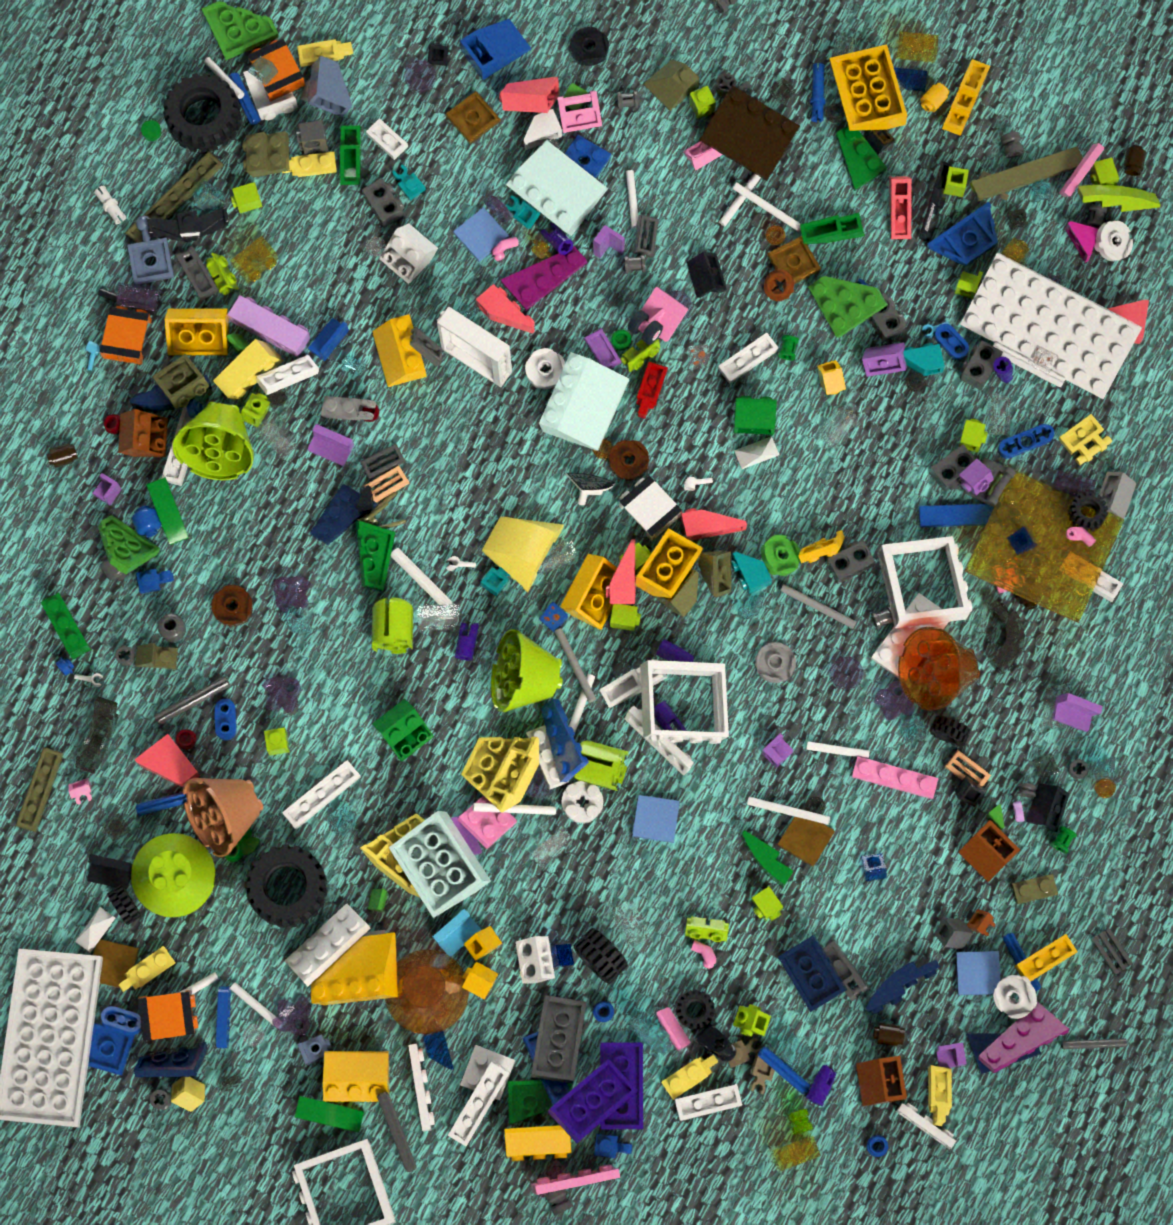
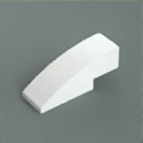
M640 667L629 671L600 689L609 708L641 693ZM652 674L653 686L668 678L667 675Z

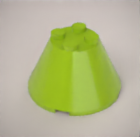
M209 402L206 408L177 432L173 440V452L177 460L181 464H187L191 468L190 471L204 478L212 480L236 479L238 475L246 474L251 469L254 461V452L242 415L236 405Z
M515 629L508 630L499 642L496 653H499L497 664H493L491 672V698L494 707L499 708V712H507L553 698L556 689H560L563 682L562 677H560L562 666L560 658L553 656L520 631Z
M179 833L163 834L147 842L137 853L131 869L132 887L138 900L151 912L164 917H181L196 911L207 901L215 885V865L208 850L198 840Z

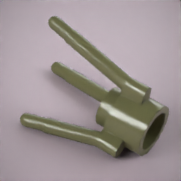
M393 492L379 503L373 511L365 514L358 521L375 526L379 524L375 515L389 505L388 502L396 496V492ZM404 519L378 527L388 529L395 526H399L401 524H405L406 520Z

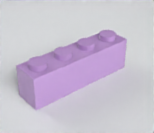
M239 295L227 315L229 321L299 358L311 339L308 329L300 324L297 326L292 324L291 320L284 315L279 317L267 306L261 307L257 305V302L248 296L244 298Z

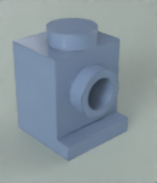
M322 1034L297 1044L307 1066L324 1059V1052L332 1050L328 1037L324 1039ZM314 1045H319L318 1052L312 1051Z

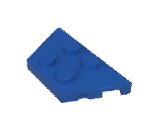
M987 202L929 242L927 248L965 267L998 244V238L994 229L995 224L994 219H992L990 203Z

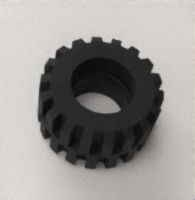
M591 928L573 945L575 952L602 981L608 984L628 967L627 960L621 952L595 928Z

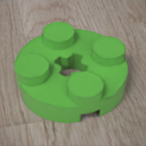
M774 535L760 549L762 560L768 572L772 575L786 576L793 573L799 567L800 559L798 555L800 548L793 540L786 539L787 536ZM778 551L785 555L783 559L778 556Z

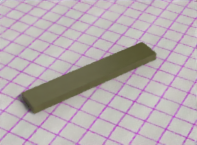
M1078 146L971 181L970 186L977 201H981L1074 170L1083 157Z
M208 151L144 215L149 218L168 220L223 167V163ZM135 222L125 234L133 242L140 243L143 242L142 231L137 228Z

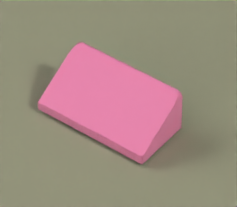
M701 141L683 151L695 170L723 155Z
M669 1007L656 1012L658 1021L676 1050L679 1051L691 1043Z

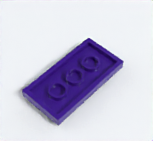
M643 1042L600 1043V1065L609 1059L638 1090L600 1124V1130H643Z
M607 1059L548 1110V1113L578 1143L638 1090Z

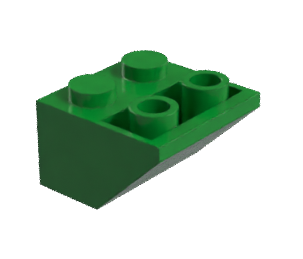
M751 396L736 398L734 433L774 435L777 399H772V397L768 396L761 397L760 399H752Z
M405 698L372 723L382 739L401 762L434 737L415 708Z

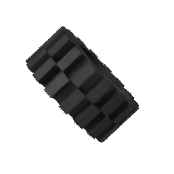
M1085 492L1084 495L1080 493L1078 497L1074 498L1069 507V521L1073 520V526L1077 524L1078 527H1083L1087 531L1090 529V532L1094 531L1095 528L1099 529L1108 514V506H1105L1106 501L1103 500L1101 502L1102 497L1099 495L1096 498V493L1093 492L1091 496L1089 492ZM1083 506L1091 507L1095 511V516L1092 518L1084 516L1081 513V508Z
M938 715L934 719L930 734L939 738V740L963 747L966 744L971 729L957 720H952L950 717Z
M122 884L107 893L112 905L126 925L142 916Z
M690 990L686 994L684 993L678 1000L676 1008L678 1020L689 1029L699 1030L700 1028H705L713 1019L715 1013L714 1002L705 992ZM699 1002L702 1004L704 1013L701 1017L693 1018L688 1014L687 1007L690 1003Z

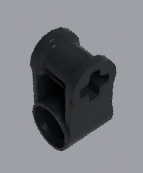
M710 1023L695 1039L700 1045L705 1046L704 1048L707 1051L713 1053L724 1062L732 1060L736 1055L735 1046Z

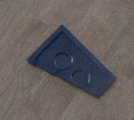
M342 484L311 530L310 535L326 545L332 543L356 520L358 521L366 513L358 512L356 507L362 494ZM373 501V503H374V508H375V507L378 506V505H377V503H376L375 501Z
M966 1033L980 1075L991 1070L978 1060V1056L1002 1033ZM1039 1047L1034 1052L1018 1058L1014 1063L1041 1055Z
M206 1042L199 1043V1047L188 1049L187 1046L181 1047L178 1052L170 1054L163 1051L141 1056L133 1070L135 1077L196 1076L207 1052Z

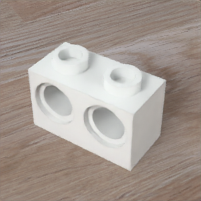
M534 936L516 941V952L522 983H539L555 978L548 936Z

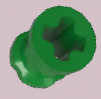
M783 335L781 340L782 347L781 351L778 352V357L793 361L796 358L794 353L799 339L795 336Z
M1060 826V832L1055 842L1052 841L1051 846L1067 854L1069 851L1068 847L1077 834L1069 828Z

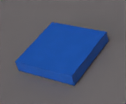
M94 1023L88 1066L122 1076L135 1035H126L107 1029L101 1024Z

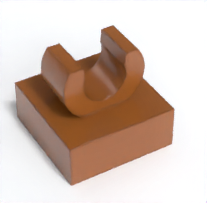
M977 909L967 923V926L971 931L989 936L986 929L988 926L995 927V923L992 921L994 917L989 912Z

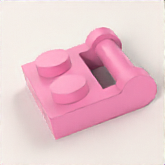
M596 90L584 95L563 98V96L557 97L563 133L602 126ZM592 102V107L568 112L565 110L567 105Z

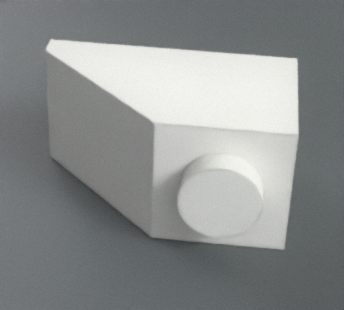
M553 109L549 110L548 113H538L534 116L524 138L525 151L544 144L547 140L552 141L562 137V129Z

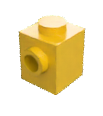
M836 360L817 366L821 387L826 395L837 394L846 389L842 368Z
M476 962L472 968L468 967L462 977L465 979L462 988L485 999L498 973Z

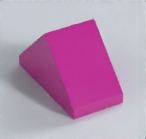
M1070 221L1065 231L1086 263L1092 254L1098 229Z

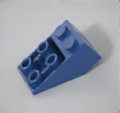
M510 19L476 30L460 40L462 53L482 80L531 50L529 44Z

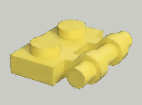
M1092 414L1058 439L1071 455L1078 450L1080 456L1075 459L1078 465L1092 460V456L1099 451L1103 452L1107 449V445L1112 442L1109 436L1101 439L1099 434L1104 429ZM1092 440L1095 445L1087 449L1084 445Z

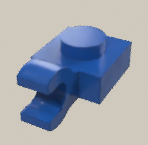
M157 569L136 573L141 594L161 590L160 584L174 581L171 570L163 571L159 574Z
M596 1135L594 1156L616 1159V1152L632 1153V1145L618 1143V1136Z

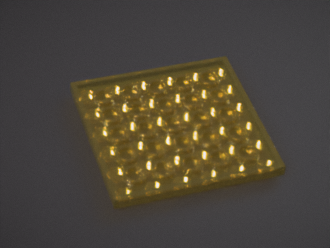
M1016 471V475L1009 480L998 498L999 502L990 515L965 572L1079 623L1125 519L1108 512L1106 519L1099 529L1095 528L1092 532L1088 529V532L1096 539V542L1091 547H1088L1082 540H1069L1066 537L1067 529L1078 527L1077 524L1075 526L1072 525L1073 520L1069 521L1070 515H1068L1069 507L1075 497ZM1083 506L1081 508V513L1088 518L1095 516V511L1091 507Z

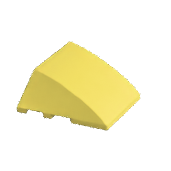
M500 517L482 552L496 565L502 567L528 593L537 577V572L553 542L555 543L564 525Z
M481 737L478 739L461 775L503 813L521 802L539 765V738L514 737V739H503L502 737Z
M416 813L396 825L392 830L378 836L374 841L360 847V849L376 868L408 893L420 898L389 849L391 845L425 821Z

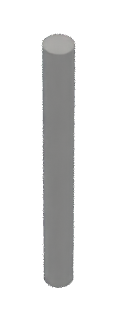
M783 584L780 590L852 629L857 621L786 584Z
M562 628L555 630V634L588 702L595 701L596 697Z

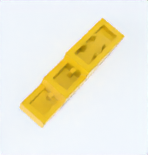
M971 60L942 129L961 136L990 69L989 65Z

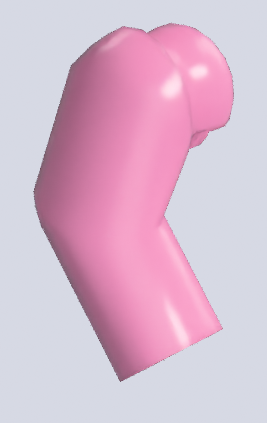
M512 237L501 240L492 250L494 259L496 261L502 260L505 257L503 252L506 249L518 246V239Z
M1070 527L1066 531V537L1069 540H1082L1088 547H1091L1096 542V539L1083 527Z
M694 940L691 950L702 954L704 959L703 966L705 968H713L717 959L713 949L706 944Z

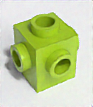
M749 1004L748 1007L739 1006L733 1026L741 1029L740 1033L752 1037L753 1034L765 1036L771 1016L762 1012L761 1008Z

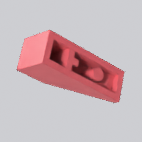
M909 176L889 177L891 239H911V178Z
M695 508L688 509L681 515L685 538L690 541L744 531L747 527V523L744 520Z
M631 539L610 581V586H606V598H610V604H635V539Z

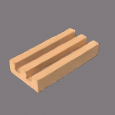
M399 465L366 484L372 488L395 473H399L398 476L372 491L373 501L376 503L409 484ZM403 479V481L399 482L398 484L394 485L393 487L389 488L388 490L384 491L383 493L375 497L377 493L381 492L382 490L386 489L387 487L391 486L397 481Z
M959 750L956 751L945 766V768L963 780L965 775L952 766V764H955L980 783L979 785L982 787L991 776ZM959 757L983 775V780L957 761L956 758Z

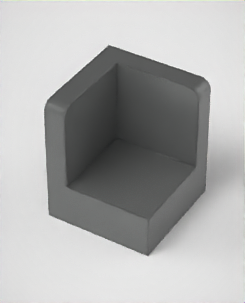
M944 917L934 934L944 947L963 949L973 932L962 919Z

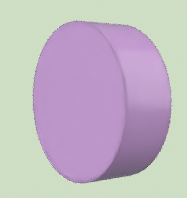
M1021 801L1013 802L1016 822H1024Z

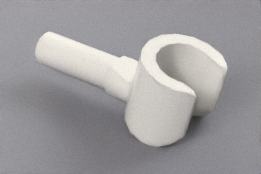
M688 477L684 482V490L694 491L696 484L712 483L713 480L712 478L696 479Z
M456 556L446 560L453 563V565L446 567L449 571H453L457 567L476 568V563L460 561Z
M99 673L93 676L75 674L74 679L91 682L93 686L100 687L101 684L95 683L93 680L96 677L103 678V676Z

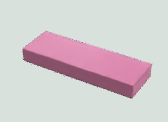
M1097 143L1091 146L1059 194L1064 197H1069L1073 194L1104 150L1101 144Z

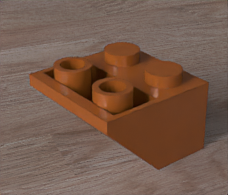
M137 409L120 414L118 453L132 457H166L168 418Z
M989 820L958 853L989 882L1020 849Z
M900 1056L856 1063L862 1107L905 1101L907 1099Z

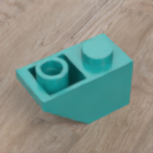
M927 343L920 348L907 347L904 349L903 354L906 366L922 376L943 373L945 364L940 344Z
M739 552L732 553L731 566L734 572L738 571L741 577L739 583L743 590L747 589L748 594H751L771 585L772 578L763 561Z

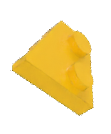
M843 531L836 532L837 535L833 539L826 540V538H823L802 548L798 555L801 563L806 561L812 563L821 556L827 555V557L837 554L845 539Z

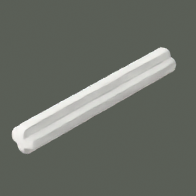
M999 342L993 344V347L1003 351L1002 356L1010 359L1013 364L1058 387L1063 385L1065 376Z
M396 548L391 553V557L444 610H448L452 606V601L399 548Z

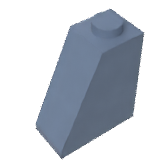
M320 56L311 68L307 104L343 117L352 108V103L339 64L327 57Z

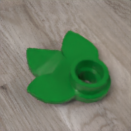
M249 828L230 854L224 857L230 862H237L243 855L252 854L257 849L260 839L252 837V830ZM237 850L236 854L232 855V852Z

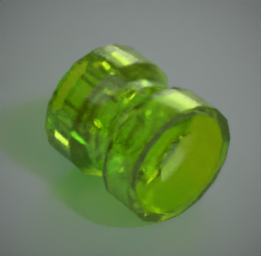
M808 1108L787 1114L789 1121L793 1125V1135L814 1130L812 1123L808 1119Z

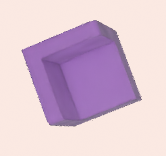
M101 473L99 477L102 481L92 494L110 506L122 489L116 481Z
M781 733L762 750V754L775 768L793 753V749L783 740Z
M963 1043L935 1048L938 1066L953 1068L967 1064Z

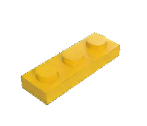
M1067 934L1014 967L1021 977H1027L1031 982L1078 951Z

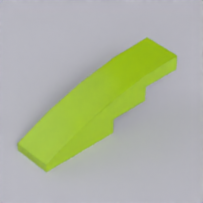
M1119 185L1078 186V194L1083 203L1099 201L1102 207L1118 206L1121 212L1159 208L1161 205L1156 194L1137 188Z

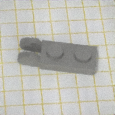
M325 396L321 416L360 421V419L373 420L374 415L370 412H364L362 409L375 408L376 402L366 399Z

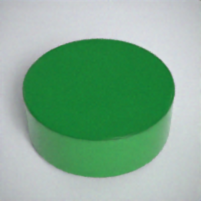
M154 120L146 121L141 127V133L148 141H155L161 136V127Z
M625 330L615 331L611 337L612 346L620 351L628 349L631 345V335Z

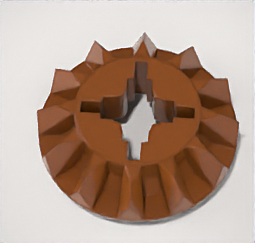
M777 269L767 275L764 281V291L771 300L782 302L785 299H789V296L794 292V285L796 283L789 272ZM776 280H778L779 282H784V284L782 285L784 291L780 289L776 290V288L778 287Z

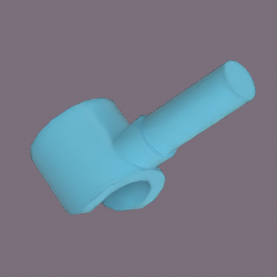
M924 325L922 331L926 329L932 331L930 334L925 335V337L932 338L939 325Z
M89 341L86 351L91 354L87 370L92 371L94 359L98 355L100 347L96 343Z

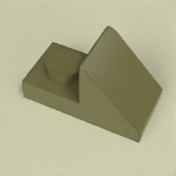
M155 643L137 646L135 667L176 670L178 648L157 647Z

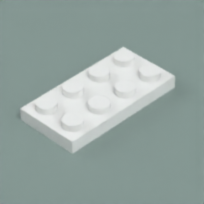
M918 593L905 612L910 614L942 609ZM949 622L895 628L894 626L871 659L905 683Z
M345 904L294 951L285 962L309 986L371 928L348 904Z

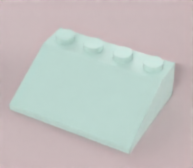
M548 140L518 168L506 184L571 236L608 189Z
M570 352L540 419L539 425L542 431L598 451L627 387L629 378L589 358Z
M435 812L389 847L433 918L473 895L491 881L447 812Z

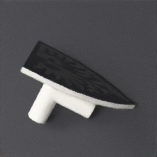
M566 473V476L580 490L577 502L579 505L586 504L588 495H602L603 491L611 489L616 484L614 481L595 475Z

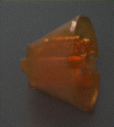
M922 627L910 634L903 644L905 648L898 660V675L901 687L906 697L923 710H939L946 707L980 676L974 650L967 648L945 630L938 627Z
M427 949L407 954L397 962L398 997L385 998L389 1013L400 1026L418 1034H436L450 1028L460 1019L467 1006L469 991L462 988L465 979L462 977L465 972L456 960L440 951Z

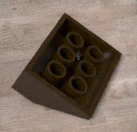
M732 85L699 141L768 181L795 138L800 125Z

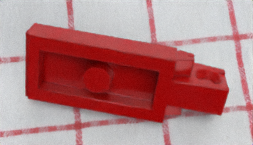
M648 362L637 395L636 405L640 406L638 417L645 419L648 410H653L656 406L668 367Z

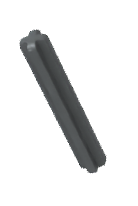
M223 676L156 713L154 718L161 725L230 687V683Z
M382 1092L377 1095L378 1101L406 1172H412L417 1169L415 1160L388 1092Z

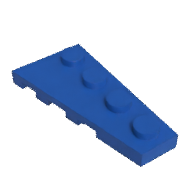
M551 699L541 708L542 717L546 726V733L549 738L560 782H568L589 761L587 757H583L581 754L582 747L573 737L575 734L573 728L567 725L568 718L559 699Z

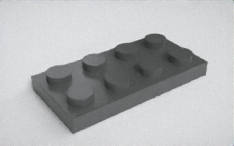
M544 996L531 1077L570 1084L574 1083L587 1002Z

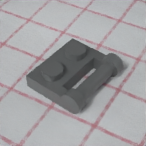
M984 457L981 463L991 470L994 480L984 492H980L977 496L971 491L968 493L964 490V492L977 500L996 507L999 502L998 498L1009 480L1014 478L1016 471ZM1002 474L1003 476L992 494L987 495L998 476Z

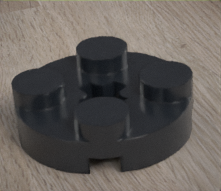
M583 27L571 38L570 52L579 65L594 66L606 59L609 52V41L606 34L598 31L597 28ZM587 43L595 45V47H593L592 50L584 48L587 46Z

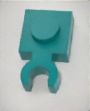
M402 164V174L399 175L395 171H392L396 180L401 181L398 183V187L411 201L425 191L426 187L414 172L408 175L406 166Z
M511 195L510 198L514 200L515 204L514 206L506 204V209L515 211L516 213L513 217L527 229H531L541 212L527 201L521 202L518 196Z
M492 567L480 582V586L497 597L509 582V578L506 576L510 575L502 567H499L498 570Z

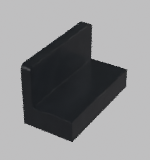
M702 252L687 261L697 298H701L710 292L722 293L727 290L717 253Z
M1038 784L1036 796L1033 799L1026 822L1041 825L1052 832H1058L1070 793L1059 786Z
M90 854L88 863L91 866L87 877L88 882L115 888L122 884L126 890L128 889L131 879V863Z

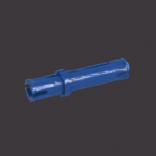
M817 63L812 65L811 121L817 122L818 117L819 122H822L824 120L823 106L825 105V65L819 63L818 71Z

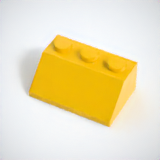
M168 308L165 316L168 355H228V309Z
M410 314L390 319L372 331L388 387L427 377L421 354L410 346V341H412L410 336L413 335L411 333L413 325Z
M668 528L636 576V586L652 596L672 598L704 548Z
M587 554L560 607L571 616L602 630L613 609V604H610V598H606V586H610V581L617 567L602 556Z
M389 1051L324 1052L323 1102H379L377 1095L382 1092H388L389 1094Z
M560 1125L504 1129L506 1156L511 1158V1161H524V1157L533 1156V1160H545L546 1155H554V1159L567 1158V1154H571V1137Z

